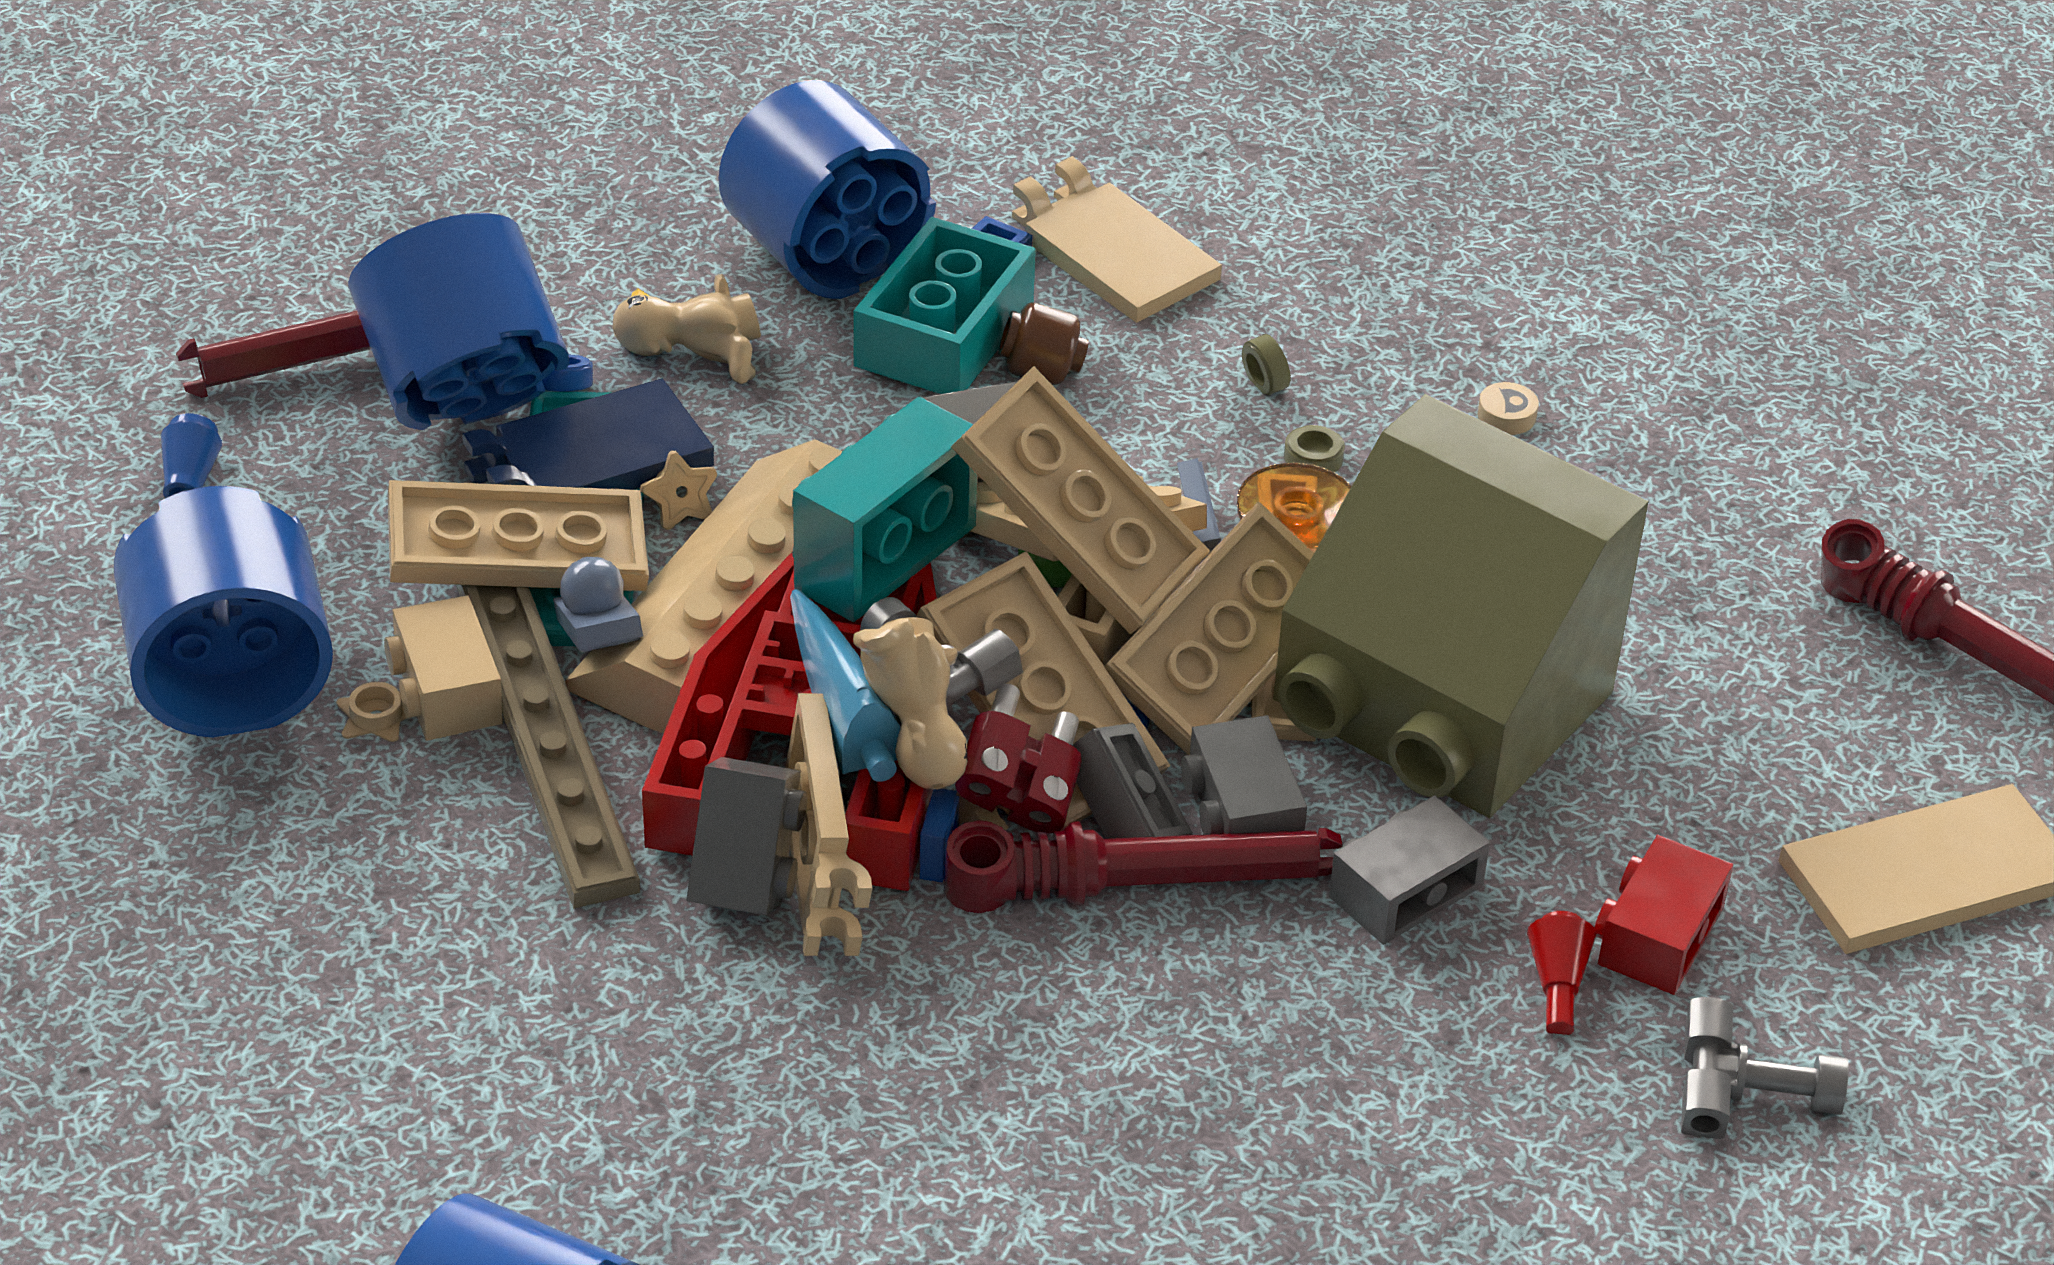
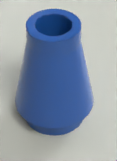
M194 413L177 415L162 430L160 437L164 472L163 496L165 498L183 491L203 487L222 448V440L218 434L217 426L209 418Z

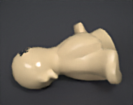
M723 274L715 276V293L702 294L682 303H669L660 298L649 296L638 288L632 292L631 297H628L618 305L613 315L615 337L623 347L635 354L653 356L659 355L664 351L669 353L672 351V346L678 343L706 359L727 363L733 381L737 383H746L756 376L755 367L751 364L752 345L750 340L761 337L757 314L748 293L730 296L728 283Z
M900 618L885 623L879 629H864L856 632L853 638L854 644L861 649L864 675L870 687L890 710L899 715L902 723L895 747L898 765L912 782L922 788L940 789L954 784L964 774L968 762L966 738L959 726L948 715L946 706L950 665L955 664L958 653L957 649L943 648L934 637L932 622L924 618Z

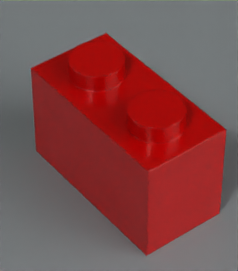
M1657 834L1645 856L1640 858L1633 855L1627 864L1619 887L1621 896L1618 901L1607 898L1599 912L1594 926L1597 933L1596 937L1602 939L1597 965L1675 995L1724 909L1734 864Z

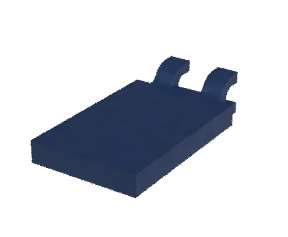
M663 378L496 425V436L491 431L485 429L462 433L463 444L471 456H480L464 462L465 473L471 482L476 484L489 481L490 484L634 490L640 488L641 484L656 478L658 473L664 469L670 451H676L690 468L714 466V446Z

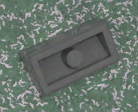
M1128 723L1094 728L1072 745L1080 752L1082 757L1076 783L1106 839L1193 835L1135 724Z

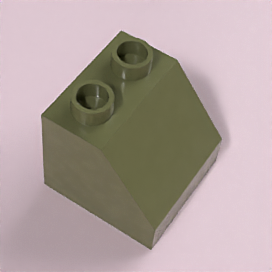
M1424 394L1380 434L1282 610L1273 700L1281 704L1288 718L1306 734L1319 739H1330L1336 736L1390 765L1399 779L1416 793L1426 797L1435 795L1438 798L1446 795L1490 819L1613 693L1649 501Z

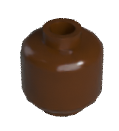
M1030 302L1021 309L1020 313L1016 311L1010 312L1004 327L998 354L1006 357V366L1010 373L1023 377L1035 366L1052 385H1058L1064 381L1069 371L1076 373L1081 371L1087 354L1089 340L1079 337L1080 321L1072 313L1036 302Z

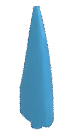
M794 589L791 592L790 600L803 664L811 693L823 694L828 708L835 757L842 774L867 768L873 780L878 782L889 780L894 776L897 769L894 761L897 760L895 747L900 725L892 710L881 701L870 687L864 675L861 658L838 627L802 591Z

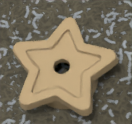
M670 451L664 469L658 473L656 478L641 484L640 492L660 506L661 526L666 530H670L686 516L706 519L711 514L712 509L706 493L717 477V471L714 467L690 468L676 451ZM680 486L686 488V494L683 497H678L676 494V490Z
M386 682L366 683L357 687L350 697L339 698L336 701L337 706L349 717L341 733L344 738L350 739L372 733L390 742H395L399 739L400 722L407 719L402 706L400 692L394 686ZM376 710L382 712V713L371 714V712L376 711Z

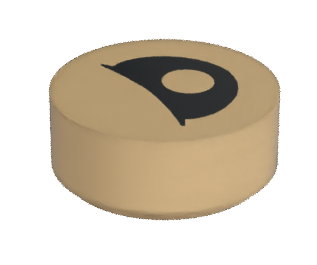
M1510 382L1495 383L1486 387L1480 394L1478 419L1510 435L1521 434L1529 431L1535 425L1539 401L1535 393L1523 385Z

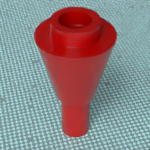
M1553 911L1531 923L1527 929V935L1542 989L1546 995V1031L1552 1034L1571 1035L1574 1032L1575 996L1578 994L1597 933L1594 926L1579 915L1569 911Z

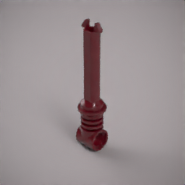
M356 310L197 347L194 338L188 339L176 352V357L178 361L197 357L202 379L182 384L185 392L205 398L208 397L206 389L208 387L371 350Z
M1861 519L1839 521L1826 530L1822 537L1821 584L1831 596L1844 602L1867 603L1869 608L1874 611H1880L1884 617L1888 619L1893 618L1894 622L1901 626L1902 636L1910 641H1914L1917 637L1927 641L1940 638L2054 705V653L1963 601L1959 587L1953 584V574L1945 570L1932 572L1928 569H1923L1918 563L1910 562L1906 556L1896 554L1895 550L1884 544L1885 540L1880 530L1872 523ZM1856 560L1859 563H1847L1845 561Z
M977 820L957 827L948 838L944 892L947 899L955 907L973 913L994 911L1004 905L1006 901H1014L1016 899V892H1021L1022 900H1032L1033 891H1038L1039 899H1049L1050 890H1054L1056 899L1065 898L1073 906H1083L1085 897H1096L1105 887L1327 876L1332 874L1334 857H1320V850L1339 849L1343 847L1341 834L1326 827L1319 828L1318 834L1315 830L1103 839L1094 830H1082L1080 822H1070L1063 831H1054L1052 840H1048L1046 832H1037L1035 840L1031 841L1029 832L1019 833L1018 841H1014L1013 834L1008 833L1003 827L992 822Z

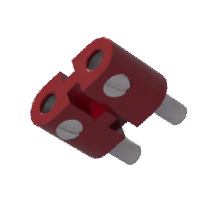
M1003 684L997 689L991 711L981 712L975 717L967 742V766L964 774L955 782L956 791L967 801L990 812H993L998 805L1010 809L1007 820L1028 830L1046 832L1047 834L1060 831L1066 821L1082 762L1080 752L1072 746L1079 719L1073 713L1060 712L1056 716L1051 735L1045 733L1040 740L1030 737L1028 734L1031 725L1013 717L1020 696V690L1014 685Z

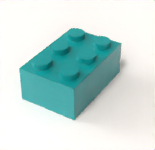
M931 216L853 310V366L939 394L967 390L999 349L1010 312L1016 311L1020 313L1026 304L1034 302L1036 248Z
M918 396L897 413L889 415L881 425L857 443L846 447L838 457L814 475L802 480L793 490L792 498L794 589H799L808 598L854 623L872 605L886 598L976 527L977 474L951 447L973 424Z

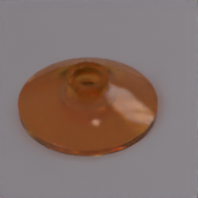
M1305 463L1270 465L1252 473L1241 484L1237 494V512L1239 518L1242 519L1259 501L1309 549H1316L1348 494L1351 485L1338 474L1316 465Z

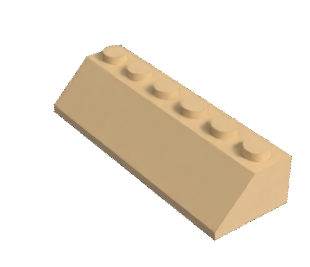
M814 439L757 460L647 586V591H643L631 604L640 616L643 637H640V640L591 650L565 680L568 691L642 726L664 734L694 654L793 551V490L802 480L814 475L838 457L842 451Z

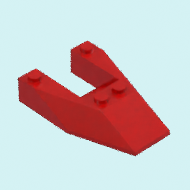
M792 552L694 654L642 788L645 848L693 856L705 766L721 757L746 761L757 730L791 736L798 693L812 694L800 652L790 600L791 592L794 590V558ZM931 562L887 597L897 598L916 615L921 607L936 600ZM812 600L838 627L861 658V649L854 644L853 638L854 634L860 631L864 615L853 623ZM896 760L894 761L897 767L896 773L886 781L878 782L873 780L867 768L859 770L845 813L849 836L846 854L847 857L860 863L868 871L873 886L909 891L920 856V834L933 789H925L912 782Z

